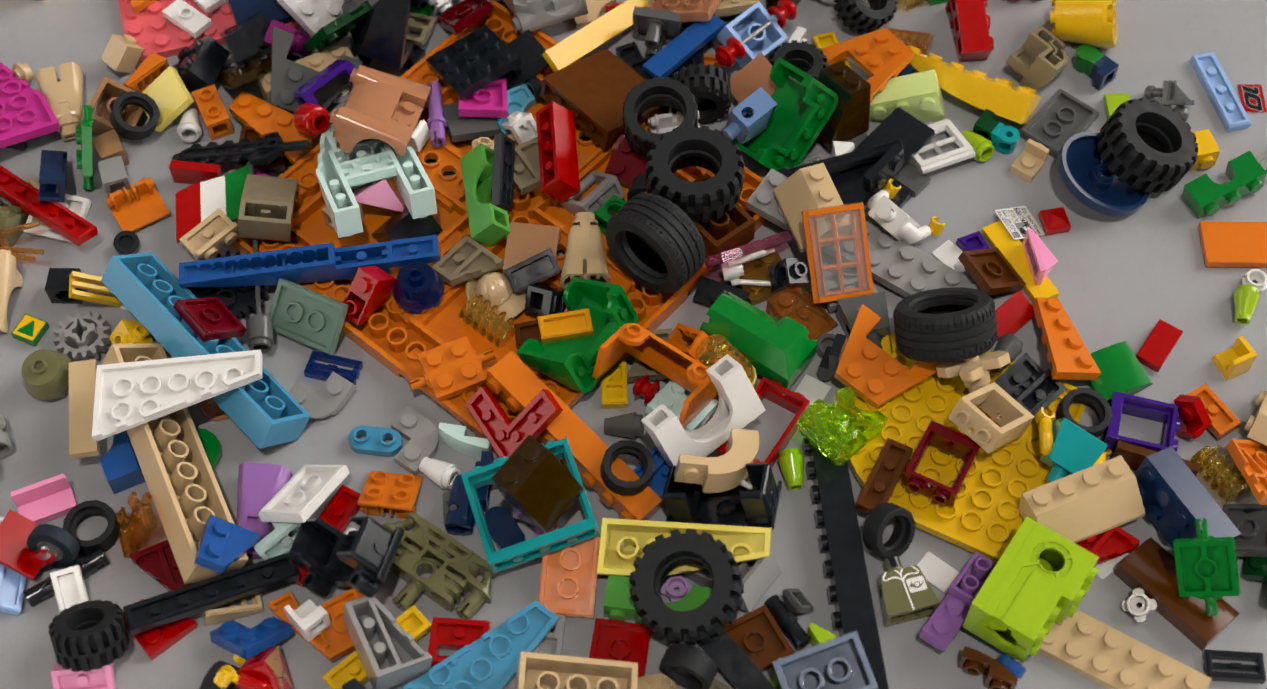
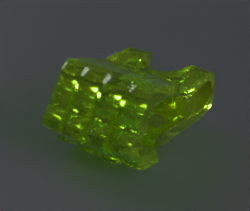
M846 386L837 391L833 397L834 403L830 405L821 399L816 400L796 421L801 435L807 438L812 446L819 449L824 456L830 458L838 466H842L864 445L877 437L888 421V418L879 410L869 412L857 408L854 397L858 392L851 386Z

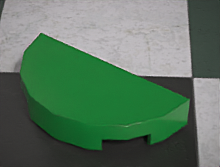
M196 428L214 471L215 465L222 457L221 445L213 433L206 429Z

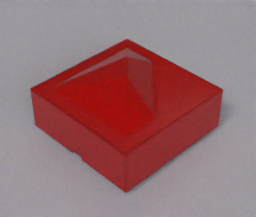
M1064 207L1039 211L1038 217L1046 236L1070 232L1071 224Z

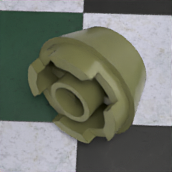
M37 350L31 353L22 365L23 384L28 394L36 399L55 401L66 395L64 392L69 388L68 362H72L71 359L59 351Z

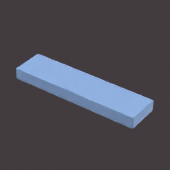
M1214 52L1191 56L1190 63L1226 132L1248 129L1251 121Z

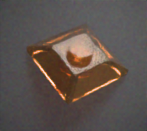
M786 287L767 299L765 313L772 317H778V320L788 316L802 324L809 331L807 337L810 341L813 338L817 340L821 335L828 333L838 325L819 303L814 304L812 302V295L806 289Z

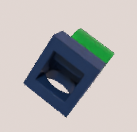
M1081 45L1077 48L1072 64L1075 70L1085 73V75L1094 80L1092 86L1098 91L1115 79L1119 67L1116 62L1090 45Z

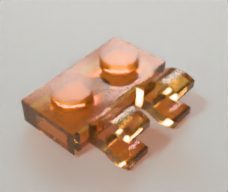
M132 492L127 500L132 510L130 516L126 514L124 507H121L116 514L117 521L121 526L118 536L124 558H131V554L140 551L157 528V517L154 515L152 505L150 504L152 496L149 492L143 495L142 501L137 498L136 492Z

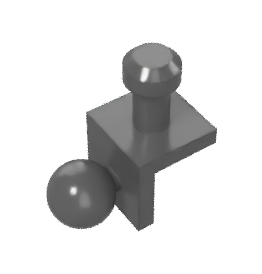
M1163 80V88L1147 86L1144 92L1148 100L1162 98V105H1177L1172 111L1174 113L1178 112L1184 122L1188 120L1189 111L1184 105H1194V100H1190L1178 87L1177 81Z

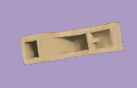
M731 428L726 444V454L722 456L701 457L680 454L674 472L675 482L702 484L703 493L724 492L739 486L749 476L745 465L755 461L759 449V432Z

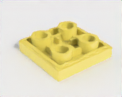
M169 66L142 92L150 96L159 108L160 116L155 130L160 133L194 102L176 68Z

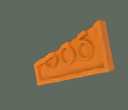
M243 90L228 106L230 113L250 130L253 129L258 133L259 137H263V135L278 132L283 142L309 140L310 149L321 137H313L300 132L295 127L294 114ZM310 149L285 152L284 156L294 165Z
M1036 297L1032 306L1037 325L1043 331L1041 336L1042 343L1047 345L1048 353L1046 357L1048 363L1052 364L1053 367L1051 371L1052 379L1097 380L1101 371L1059 299Z

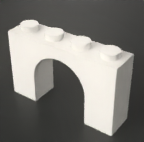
M728 354L706 370L718 392L719 402L715 414L705 425L695 430H684L677 416L664 404H661L641 420L669 467L677 465L680 454L708 456L728 440L731 428L742 429L766 411L742 365Z

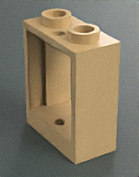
M993 382L960 398L948 418L989 454L1021 437L1034 419V416L999 385ZM977 407H980L983 411H985L991 418H993V419H994L998 424H1000L1002 427H999L998 425H996L990 418H988V417H987L982 411H980Z

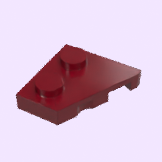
M168 539L130 555L135 565L168 591L193 584H184Z

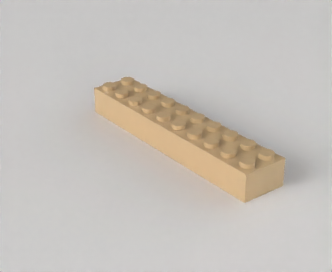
M160 343L112 344L101 365L167 359V356ZM183 408L126 430L184 584L200 582L244 567L248 561L246 552L237 561H233L221 574L194 563L205 525L210 515L233 524L234 522L188 408Z

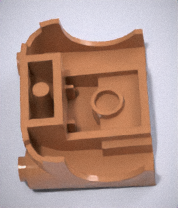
M360 65L358 69L353 68L349 82L353 83V88L344 106H340L339 110L334 108L329 123L333 124V137L340 144L339 149L351 154L354 146L359 141L378 139L392 146L397 154L403 157L426 104L431 87Z

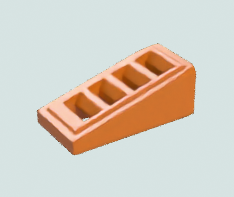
M151 52L127 79L124 86L142 93L169 67L167 59Z

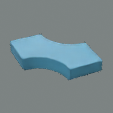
M526 84L507 90V117L516 111L527 112L532 106L536 105V99ZM495 118L500 133L504 135L512 134L511 130H504L502 124L508 120L507 118Z

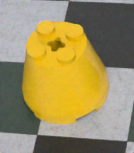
M1051 0L1052 6H1055V8L1050 10V23L1055 24L1052 26V34L1058 39L1104 49L1116 47L1117 0Z

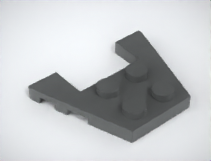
M273 27L270 104L295 113L301 104L293 92L320 72L288 60L286 57L295 35ZM344 54L340 56L341 60L350 61L356 69L363 63ZM341 72L312 94L320 106L327 109L348 81Z

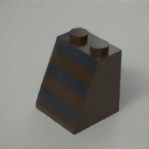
M841 60L821 69L817 80L838 95V103L817 139L829 149H832L833 141L846 142L869 131L871 84Z

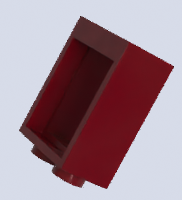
M931 420L905 471L902 485L907 486L912 492L922 493L931 497L939 504L953 507L981 447L969 436ZM929 445L966 461L953 489L916 472Z

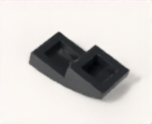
M837 333L832 347H826L819 365V379L821 382L828 381L836 372L846 346V335Z

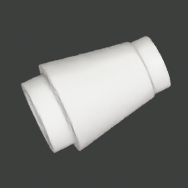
M191 107L184 110L177 128L179 137L185 142H195L202 134L198 111Z
M429 457L423 458L419 465V471L442 489H451L454 479L458 474H461L455 464Z

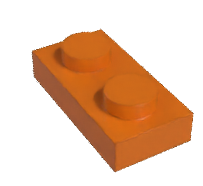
M1206 383L1187 394L1201 398L1212 421V424L1207 428L1218 440L1239 428L1242 423Z

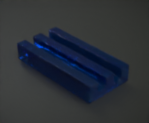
M312 351L304 370V375L308 378L326 381L331 373L335 372L356 386V379L360 376L359 371L362 370L363 363L354 359ZM315 360H316V361L325 362V363H330V364L325 365V364L316 363ZM336 365L343 366V367H348V368H353V371H352V370L343 369V368H338V366H336Z

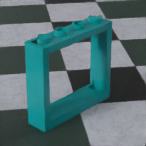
M567 437L554 442L553 439L549 440L543 446L549 449L558 460L566 459L570 474L583 487L584 490L578 497L586 519L509 547L495 550L476 490L477 488L494 483L491 478L509 457H500L492 464L483 467L475 466L474 470L461 474L486 557L494 574L601 536Z

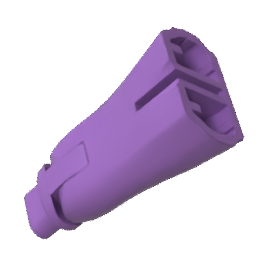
M243 462L239 465L236 525L260 534L261 538L259 541L271 533L274 526L271 522H261L258 513L291 479L292 471L289 468L278 464ZM250 547L246 551L248 558H259V554L254 547Z

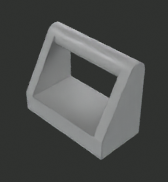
M592 171L580 182V191L565 202L559 201L564 209L575 216L578 212L594 213L613 195L620 199L626 195L616 176ZM594 182L598 184L580 202L575 201Z

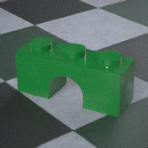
M1249 150L1228 161L1225 175L1230 182L1217 184L1207 174H1204L1184 185L1182 197L1198 219L1205 215L1211 216L1220 207L1228 203L1229 205L1234 204L1243 195L1260 190L1264 185L1267 172Z

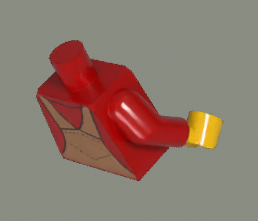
M278 645L270 647L248 660L234 654L232 659L241 665L238 669L239 675L236 674L233 667L224 665L216 673V677L213 680L221 688H226L232 681L240 689H294Z

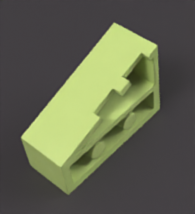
M935 69L890 78L886 83V88L873 96V101L870 104V121H884L897 107L920 121H941L946 119L944 99Z

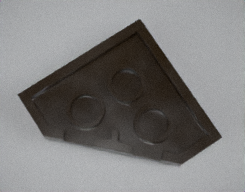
M271 51L266 53V58L258 59L256 57L250 62L245 63V66L241 68L232 66L222 70L223 75L218 76L221 86L233 89L259 78L258 72H263V74L271 72Z

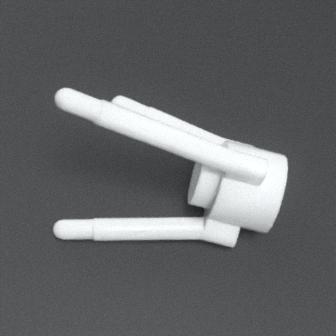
M775 248L761 250L738 259L720 262L724 282L731 281L732 286H771V281L740 279L739 276H744L742 264L775 252Z

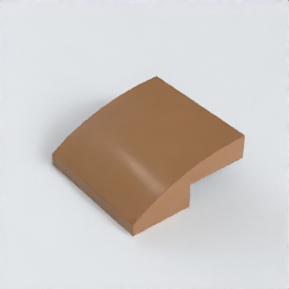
M510 222L511 233L507 236L503 273H505L504 270L551 248L557 260L561 227Z

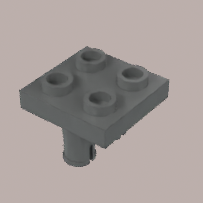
M634 7V40L645 41V46L647 47L646 58L654 56L661 50L662 44H669L681 34L680 13L671 10H655L650 7Z

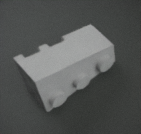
M363 596L344 603L343 621L373 689L394 687L418 678L431 669L432 656L427 651L424 652L415 643L414 637L409 632L406 633L395 622L396 618L374 596L371 598Z

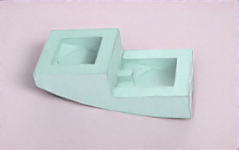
M439 423L438 429L441 441L453 450L480 460L482 451L492 452L489 440L487 438L467 436L466 426Z

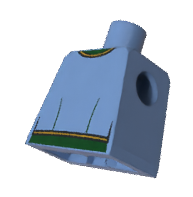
M762 87L758 88L732 109L726 127L721 129L723 136L727 135L732 140L736 138L741 144L746 143L770 127L777 103Z

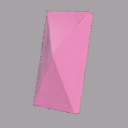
M386 179L354 189L353 194L359 203L403 212V199Z
M1027 229L1023 248L1035 285H1041L1058 260L1035 231Z

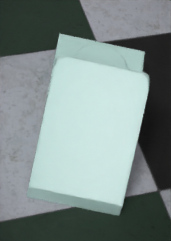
M271 522L275 529L254 545V549L264 560L288 553L301 523Z

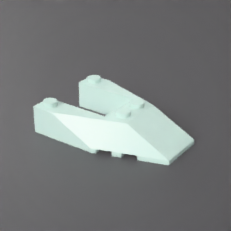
M333 124L329 126L328 130L321 133L316 176L338 238L349 237L363 232L360 207L351 189H356L382 179L388 180L393 178L413 219L425 218L437 213L434 187L411 146L406 148L404 156L401 157L392 146L382 140L364 139L359 141L354 146L351 154L339 149L340 144L333 137Z

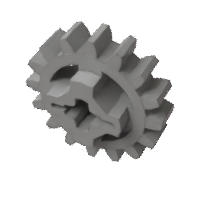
M87 310L85 315H81L80 311H77L76 317H72L69 314L66 315L68 321H59L58 324L61 329L53 331L56 336L53 339L56 350L66 354L70 359L73 358L74 362L81 359L89 360L92 356L95 359H99L98 353L100 351L106 353L105 345L112 344L109 339L112 331L107 319H102L100 313H96L93 316L90 310Z

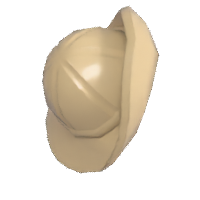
M495 270L468 280L466 283L467 301L473 311L485 321L496 324L513 319L525 309L527 290L515 294L503 271Z

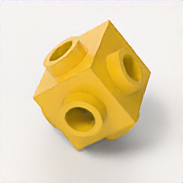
M122 319L109 336L112 344L154 343L149 331L139 321Z

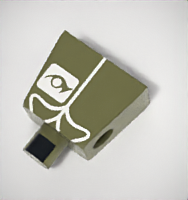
M898 556L887 558L883 562L887 572L879 575L877 583L884 627L932 616L940 603L920 568L916 565L903 568Z

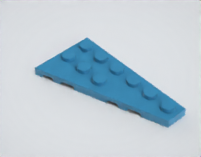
M536 600L509 617L507 621L483 634L481 638L444 659L413 682L407 683L402 689H504L516 675L520 652L533 653L559 621V617Z

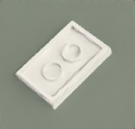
M303 465L259 511L258 515L261 522L305 523L350 473L347 466Z

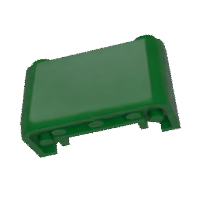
M780 57L770 71V79L777 85V88L771 95V98L777 103V107L770 127L744 144L739 143L736 138L733 139L734 145L736 144L741 151L770 170L772 168L776 171L787 166L791 168L799 166L835 111L838 103V95L834 91Z
M573 277L563 292L564 302L568 308L567 312L589 308L594 335L543 344L536 339L530 338L521 345L517 354L524 364L574 391L588 393L602 377V375L597 379L592 377L599 347L623 325L628 323L638 324V316L622 286Z

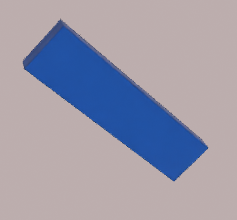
M714 14L710 21H695L644 63L643 71L651 77L664 78L669 76L718 35L725 27V22Z

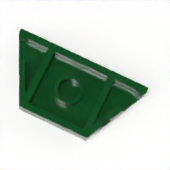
M368 0L363 2L354 11L343 14L315 33L303 44L308 53L316 49L320 52L331 45V43L338 42L348 36L349 32L358 27L357 22L373 9Z

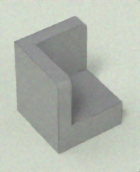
M121 155L97 162L107 196H109V193L112 194L120 189L123 192L122 187L124 186L127 190L130 189V179Z

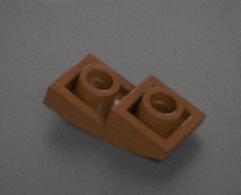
M964 646L958 664L959 668L964 669L971 675H985L984 687L990 689H1015L1018 678L1010 670L990 656Z

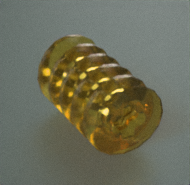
M478 293L464 305L459 318H463L466 324H471L474 330H479L482 336H487L488 341L495 342L497 348H502L513 338L516 332V327H512L515 319L511 317L504 321L507 313L502 311L497 315L499 307L494 305L489 309L491 301L486 299L481 303L483 295Z
M719 334L710 335L698 345L696 358L702 361L706 367L710 368L728 354L742 365L748 378H750L753 369L752 363L727 341L724 336Z
M1209 445L1205 446L1190 461L1200 464L1198 473L1204 474L1203 479L1206 482L1212 481L1211 488L1219 490L1218 496L1222 499L1227 498L1226 504H1230L1247 490L1248 484L1245 479H1240L1242 475L1240 470L1232 471L1236 465L1234 461L1228 464L1225 463L1229 456L1227 453L1218 456L1217 453L1221 449L1220 445L1213 448Z

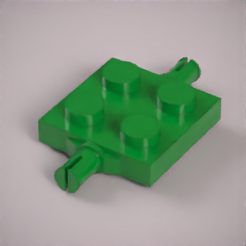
M82 105L81 125H76V144L81 145V150H76L77 169H82L83 189L87 190L94 189L93 179L95 171H93L92 164L93 105Z
M1196 519L1197 536L1174 539L1173 541L1179 596L1196 597L1205 600L1206 616H1211V614L1212 616H1217L1219 614L1216 599L1224 596H1239L1241 593L1234 537L1209 536L1207 519H1202V521L1201 519Z

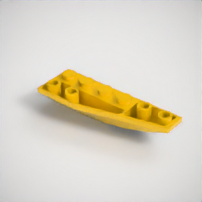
M911 45L907 46L913 51L914 56L910 64L917 71L923 72L935 69L940 88L979 109H988L994 112L995 115L1019 124H1026L1040 102L1041 96L1035 95V89L1019 85L1016 88L1013 86L1014 82L1008 79L998 77L992 79L986 77L987 73L976 69L969 71L964 69L965 65L954 61H951L949 64L943 62V57L932 53L926 56L920 53L921 49Z

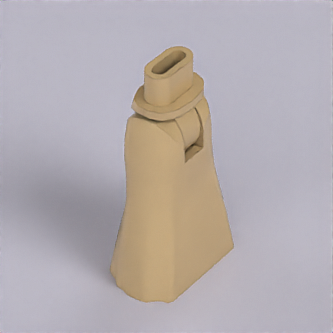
M68 62L58 66L60 79L55 67L51 66L39 69L36 74V81L40 92L44 95L60 127L58 132L61 134L62 140L65 141L76 139V125H81L83 69L75 62Z
M578 212L575 214V220L572 222V227L568 234L566 254L560 279V286L563 289L567 287L573 277L610 283L602 232L593 212Z

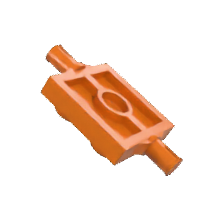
M463 336L417 354L422 368V376L408 380L411 391L427 385L439 403L485 385L487 382L482 370V363L496 359L495 352L490 348L478 354L472 348L467 336Z

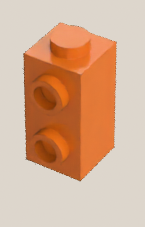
M215 84L193 91L192 95L196 108L211 141L233 134L234 130L230 117Z

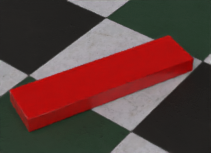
M342 484L318 518L344 533L351 523L350 519L355 517L360 510V505H357L361 494ZM295 563L300 580L293 583L304 588L303 580L309 571Z

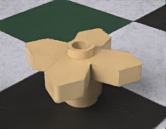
M994 351L965 360L943 362L936 366L938 377L941 378L960 376L964 386L968 388L969 393H972L989 385L991 381L989 370L1001 368L1011 363L1008 352Z

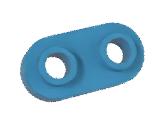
M357 426L351 430L348 437L351 449L358 454L393 457L403 447L400 433L389 428ZM359 436H366L364 439H358ZM387 438L392 439L390 442H384Z

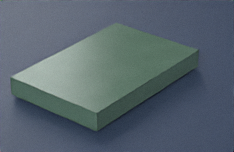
M279 279L268 317L272 319L273 331L331 355L335 354L349 305L289 280Z

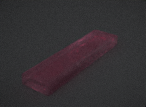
M789 230L706 257L704 262L706 268L716 266L792 240L793 236Z

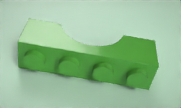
M480 143L460 158L471 239L491 247L511 233L508 212L491 204L494 150Z
M608 575L604 599V617H608L610 620L637 621L639 624H645L637 614L634 602L630 597L629 589L632 588L629 582L630 577ZM693 585L683 598L665 603V605L675 611L693 610L701 606L708 599L713 588Z

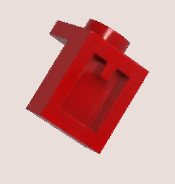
M1180 394L1173 400L1175 405L1179 406L1178 413L1184 421L1180 425L1178 433L1175 432L1177 436L1197 438L1212 424L1199 396Z

